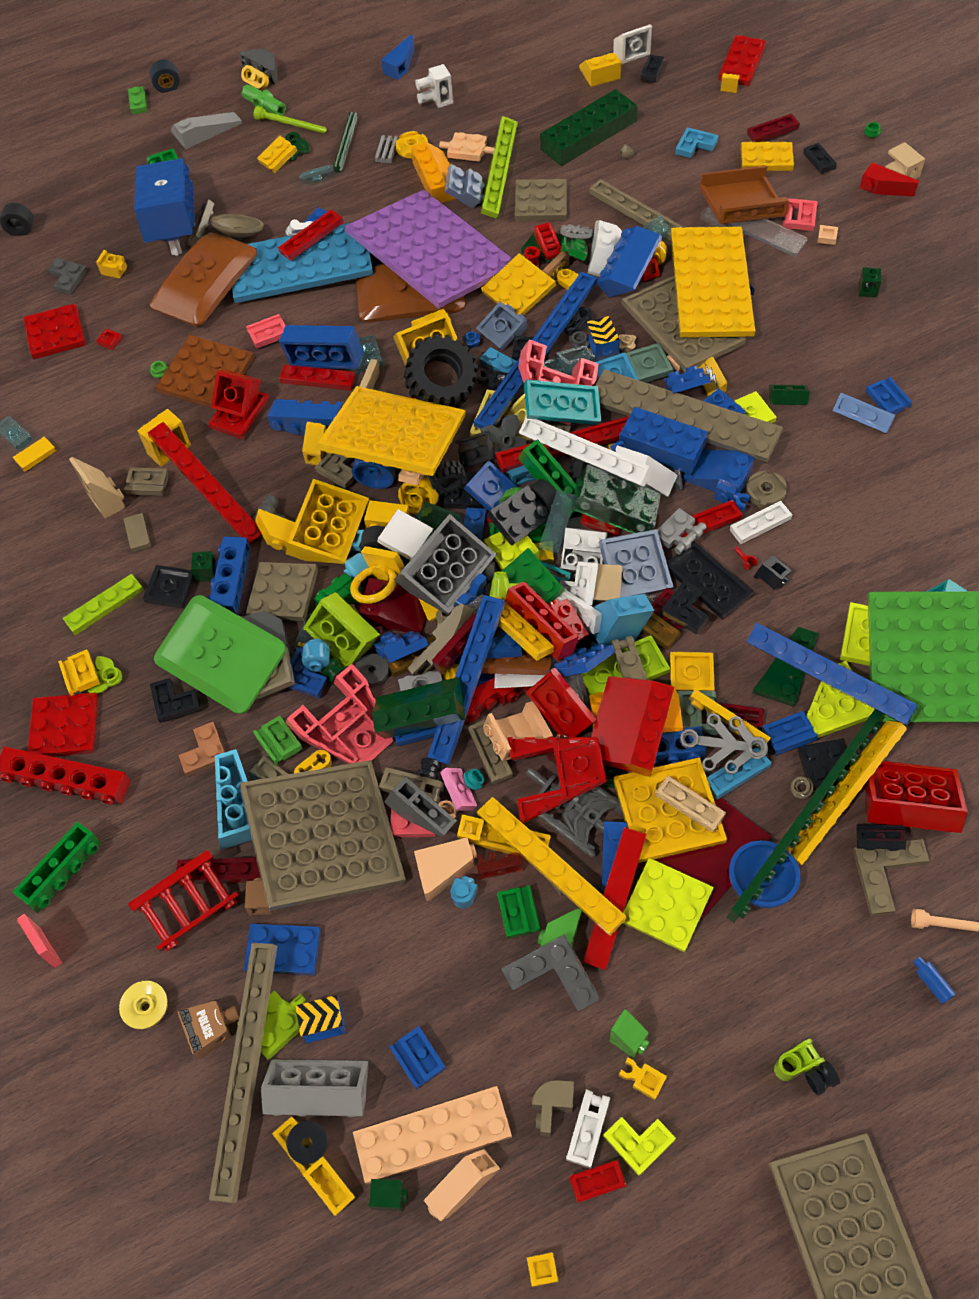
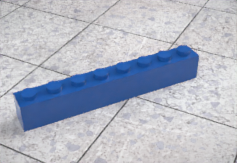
M759 623L755 624L746 641L749 645L903 723L905 726L908 725L918 707L917 704Z

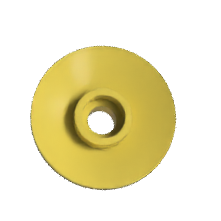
M141 981L133 984L125 991L120 1001L119 1011L122 1020L134 1029H147L156 1025L163 1018L167 1010V995L160 985L152 981ZM148 1003L150 1005L149 1009L143 1011V1006Z

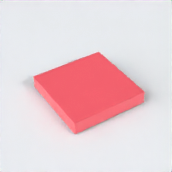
M26 914L17 918L18 923L38 955L53 968L61 965L62 961L41 928Z

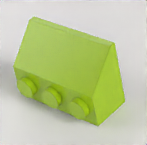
M336 592L321 599L303 627L314 639L323 640L329 646L330 654L338 659L340 664L346 668L351 664L354 665L372 647L380 635Z

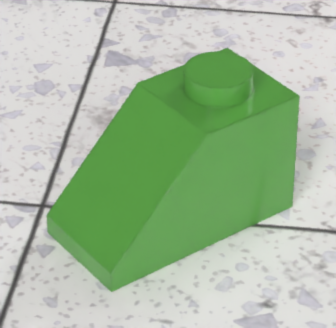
M577 908L549 922L546 930H541L538 944L542 946L565 934L571 947H573L582 918V910Z
M624 1009L611 1029L609 1042L632 1058H635L638 1053L642 1055L650 1043L647 1041L649 1032Z

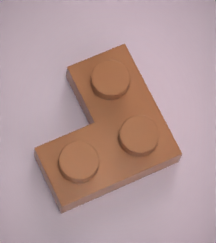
M214 722L193 729L199 747L179 755L186 777L215 766V755L225 753Z

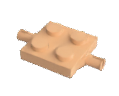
M462 132L455 133L450 142L440 141L439 148L448 149V158L479 162L485 153L493 154L495 147L486 146L487 136L465 134Z

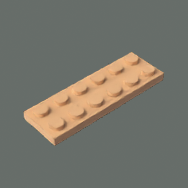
M497 1086L353 1132L366 1185L371 1183V1179H386L512 1138Z

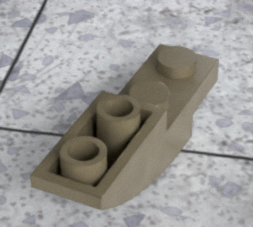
M461 603L454 607L451 614L437 625L436 629L432 632L437 639L428 644L427 649L412 661V664L407 668L411 674L415 676L422 675L435 667L432 659L471 617L473 610L470 607Z

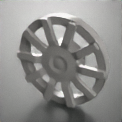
M568 224V226L562 225L560 233L567 237L584 239L592 237L593 230L589 229V227Z

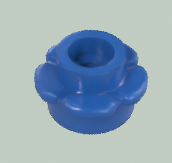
M474 331L467 332L463 336V342L469 348H476L480 342V335Z

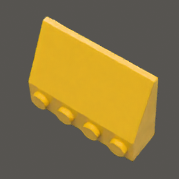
M313 479L287 542L286 555L304 561L345 564L369 498Z

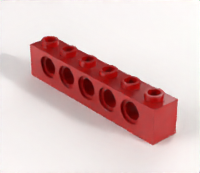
M4 746L0 755V779L4 782L12 783L16 781L26 787L34 785L48 792L57 790L67 796L75 794L89 801L98 799L107 805H113V803L122 805L131 782L126 773L122 771Z

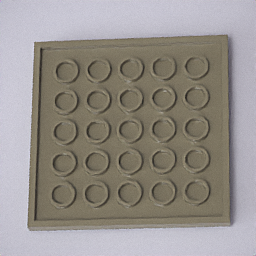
M371 760L240 783L241 795L268 911L405 883V875Z

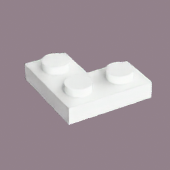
M578 561L575 582L560 580L561 586L587 604L592 605L598 564Z

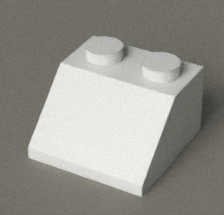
M651 24L621 34L614 39L613 53H616L622 64L650 54Z

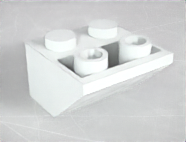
M567 527L565 529L561 568L577 570L578 561L603 564V557L598 542L602 539H607L608 532Z

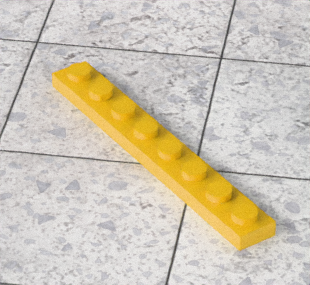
M886 721L849 768L841 782L836 785L832 795L825 799L823 802L825 804L817 815L814 813L810 818L813 821L807 830L800 831L798 835L801 838L795 847L791 848L789 846L787 848V851L792 854L797 864L802 865L810 857L812 851L823 840V837L836 823L843 811L848 808L856 794L862 790L866 781L875 773L883 759L888 756L890 750L901 739V736L907 730L903 723Z
M494 797L477 811V815L484 819L486 824L608 935L611 936L626 920V916Z

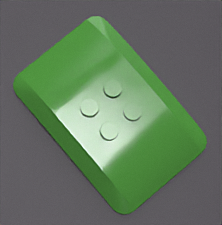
M197 595L190 600L156 651L154 661L159 667L237 714H244L250 709L285 655L286 646L280 639L204 596Z

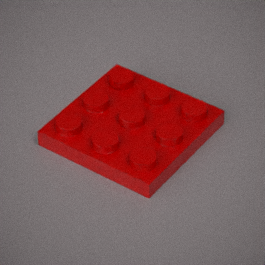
M75 303L23 317L33 360L86 346Z
M96 692L74 694L73 696L60 695L33 698L27 751L52 757L94 753L98 695Z

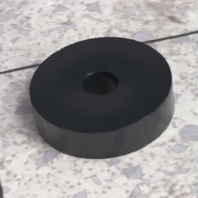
M300 1122L288 1134L286 1141L287 1151L291 1158L300 1164L315 1163L327 1150V1134L323 1127L316 1122ZM306 1137L312 1140V1145L309 1148H305L302 1144Z

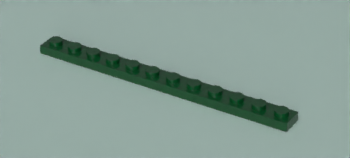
M874 709L726 917L733 923L736 922L738 917L744 919L751 909L748 903L751 899L756 901L764 890L760 886L764 881L767 883L771 881L776 873L773 870L775 865L779 864L781 866L789 855L785 852L789 846L791 848L795 847L801 838L797 834L801 829L803 831L807 830L813 821L810 819L812 813L817 815L825 803L822 802L824 796L829 798L836 789V786L833 785L836 780L841 782L848 772L844 769L846 765L852 766L859 756L856 751L859 748L863 750L870 741L867 737L869 733L875 734L881 725L878 720L882 713Z

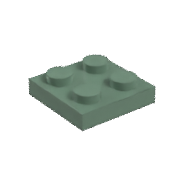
M659 343L626 353L639 381L646 383L666 377L668 373L673 372V368Z

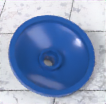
M753 841L740 847L733 855L729 866V878L733 889L740 897L778 844L769 841ZM785 851L789 855L781 866L776 864L773 868L776 873L769 883L765 882L760 886L764 890L756 901L751 899L749 904L760 908H775L784 905L793 898L800 884V870L795 858L789 851Z

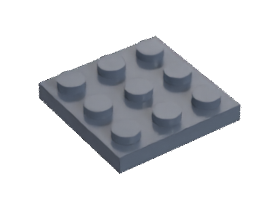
M657 529L602 539L598 542L604 564L622 566L620 598L664 591L666 588H673Z

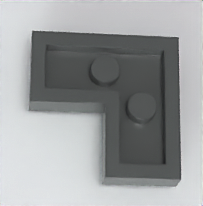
M56 258L48 271L50 275L60 277L54 285L55 290L71 295L87 274L88 269L84 265Z

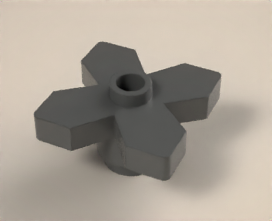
M515 414L504 417L501 427L497 428L489 424L481 428V432L490 431L489 439L492 440L495 454L527 444L524 438L515 436L520 427L519 419ZM496 459L491 460L493 464H498Z

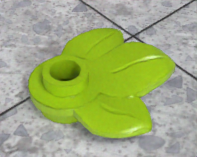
M102 656L96 657L95 670L100 684L89 688L88 692L99 694L108 687L118 685L122 680V673L118 668L114 667L111 659Z

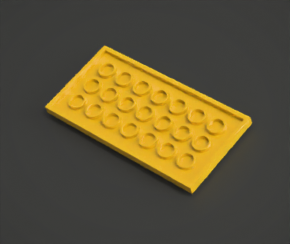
M742 227L671 228L680 337H754L755 324Z

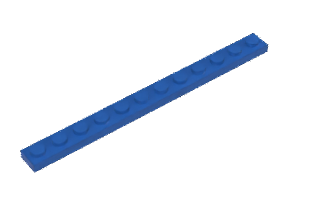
M580 272L532 339V341L547 345L545 356L596 285L597 277ZM520 358L476 417L474 427L481 429L489 424L496 427L524 387L518 367Z

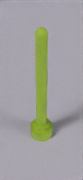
M256 106L254 109V119L256 120L269 119L322 134L327 132V129L323 126L269 113L264 107Z

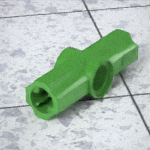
M248 84L243 87L242 97L252 102L255 107H264L270 113L284 115L286 110L285 104L275 99L268 90L262 92Z

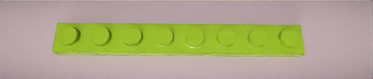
M504 116L500 120L481 208V214L497 219L518 123Z

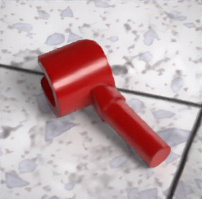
M735 547L734 551L744 561L743 568L745 570H749L751 567L748 562L756 566L757 558L755 556H747L739 547Z

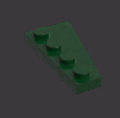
M797 627L790 640L813 651L819 633ZM775 658L754 687L752 694L794 707L805 673Z

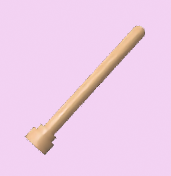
M913 909L911 914L912 928L923 929L932 925L979 932V922L930 916L929 913L921 909Z

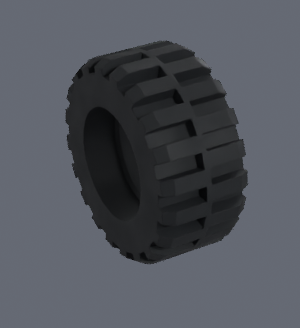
M435 335L434 339L429 336L423 342L419 341L415 348H412L404 371L406 389H410L409 395L411 398L416 397L418 400L455 408L460 407L463 402H466L478 378V364L474 363L476 358L473 353H469L470 348L467 345L462 346V341L458 339L454 341L451 339V336L447 335L445 338H441V335ZM433 361L445 362L455 370L458 380L450 386L436 385L425 375L424 366Z

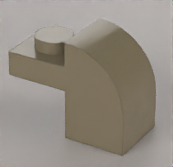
M550 1081L543 1084L536 1091L532 1100V1109L542 1110V1113L537 1112L536 1129H540L541 1136L551 1137L552 1111L572 1112L574 1082Z

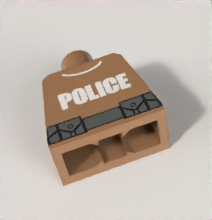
M217 1001L178 1011L191 1052L197 1059L204 1057L230 1039L232 1034L228 1025L239 1020L240 1017L236 1006L223 1011Z

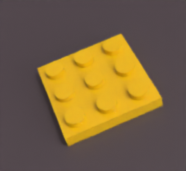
M519 253L488 281L481 290L482 293L496 304L500 301L504 305L508 303L514 308V313L517 315L520 313L524 316L556 286V282Z

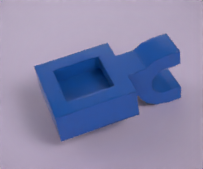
M719 481L715 488L714 499L721 503L733 500L738 509L744 512L746 504L741 501L748 503L751 495L738 493L737 488Z

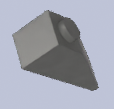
M407 777L401 780L384 802L402 818L440 837H443L457 821Z

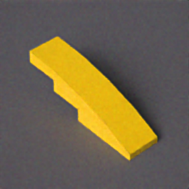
M293 1116L272 1133L290 1158L286 1141L290 1130L298 1124ZM306 1137L302 1144L305 1148H309L312 1145V1141L309 1137ZM324 1156L312 1164H300L291 1158L334 1216L355 1198Z

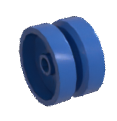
M355 459L352 467V476L364 486L383 489L392 485L397 468Z

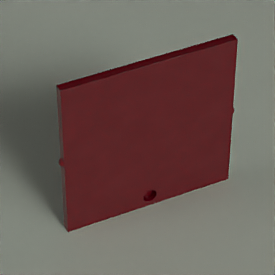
M714 796L715 805L726 812L721 821L727 838L726 843L654 859L659 863L714 887L700 918L701 920L706 917L732 886L729 878V866L736 851L747 843L770 841L772 838L771 835L733 808L728 801H724L722 798L717 800ZM647 861L638 863L637 869L643 872Z

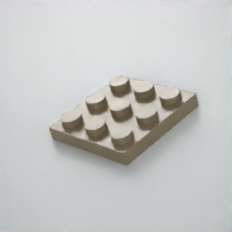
M566 179L516 180L515 221L566 220Z
M260 562L245 614L250 615L265 611L281 620L305 621L319 568L316 564Z

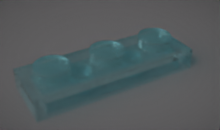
M557 489L539 545L540 549L558 554L576 495Z

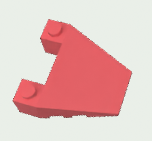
M528 340L521 350L518 367L523 383L527 379L592 386L596 381L598 363L581 358L573 367L572 376L543 366L547 345ZM561 422V423H564V424L569 425L571 422Z
M351 664L336 676L334 684L346 696L335 708L318 721L302 705L286 719V725L299 740L319 750H326L331 756L348 764L372 761L393 742L392 737L384 739L374 732L372 711L376 700L373 698L366 678Z

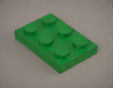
M529 548L501 571L507 573L509 583L519 584L525 581L547 604L566 591Z

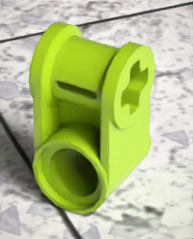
M811 1038L780 1056L774 1066V1072L779 1079L790 1081L825 1062L824 1058H820L814 1049ZM782 1062L790 1063L793 1067V1072L784 1070Z

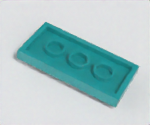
M527 379L524 382L527 419L594 425L601 423L598 386Z

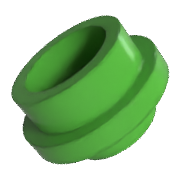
M156 361L152 363L150 373L154 378H162L168 366L162 361Z

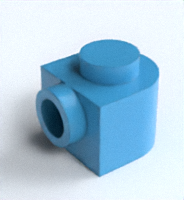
M462 876L459 879L455 877L451 887V897L456 907L465 909L473 904L478 887L477 884H474L475 881L472 878Z

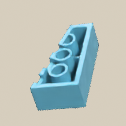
M236 749L215 755L220 850L252 840L240 790V783L247 782V778Z

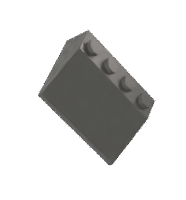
M449 514L394 580L410 594L448 615L455 607L461 595L468 591L477 575L484 571L497 554Z

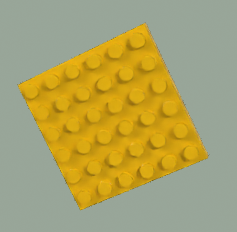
M356 386L318 441L317 450L433 476L465 417V410Z

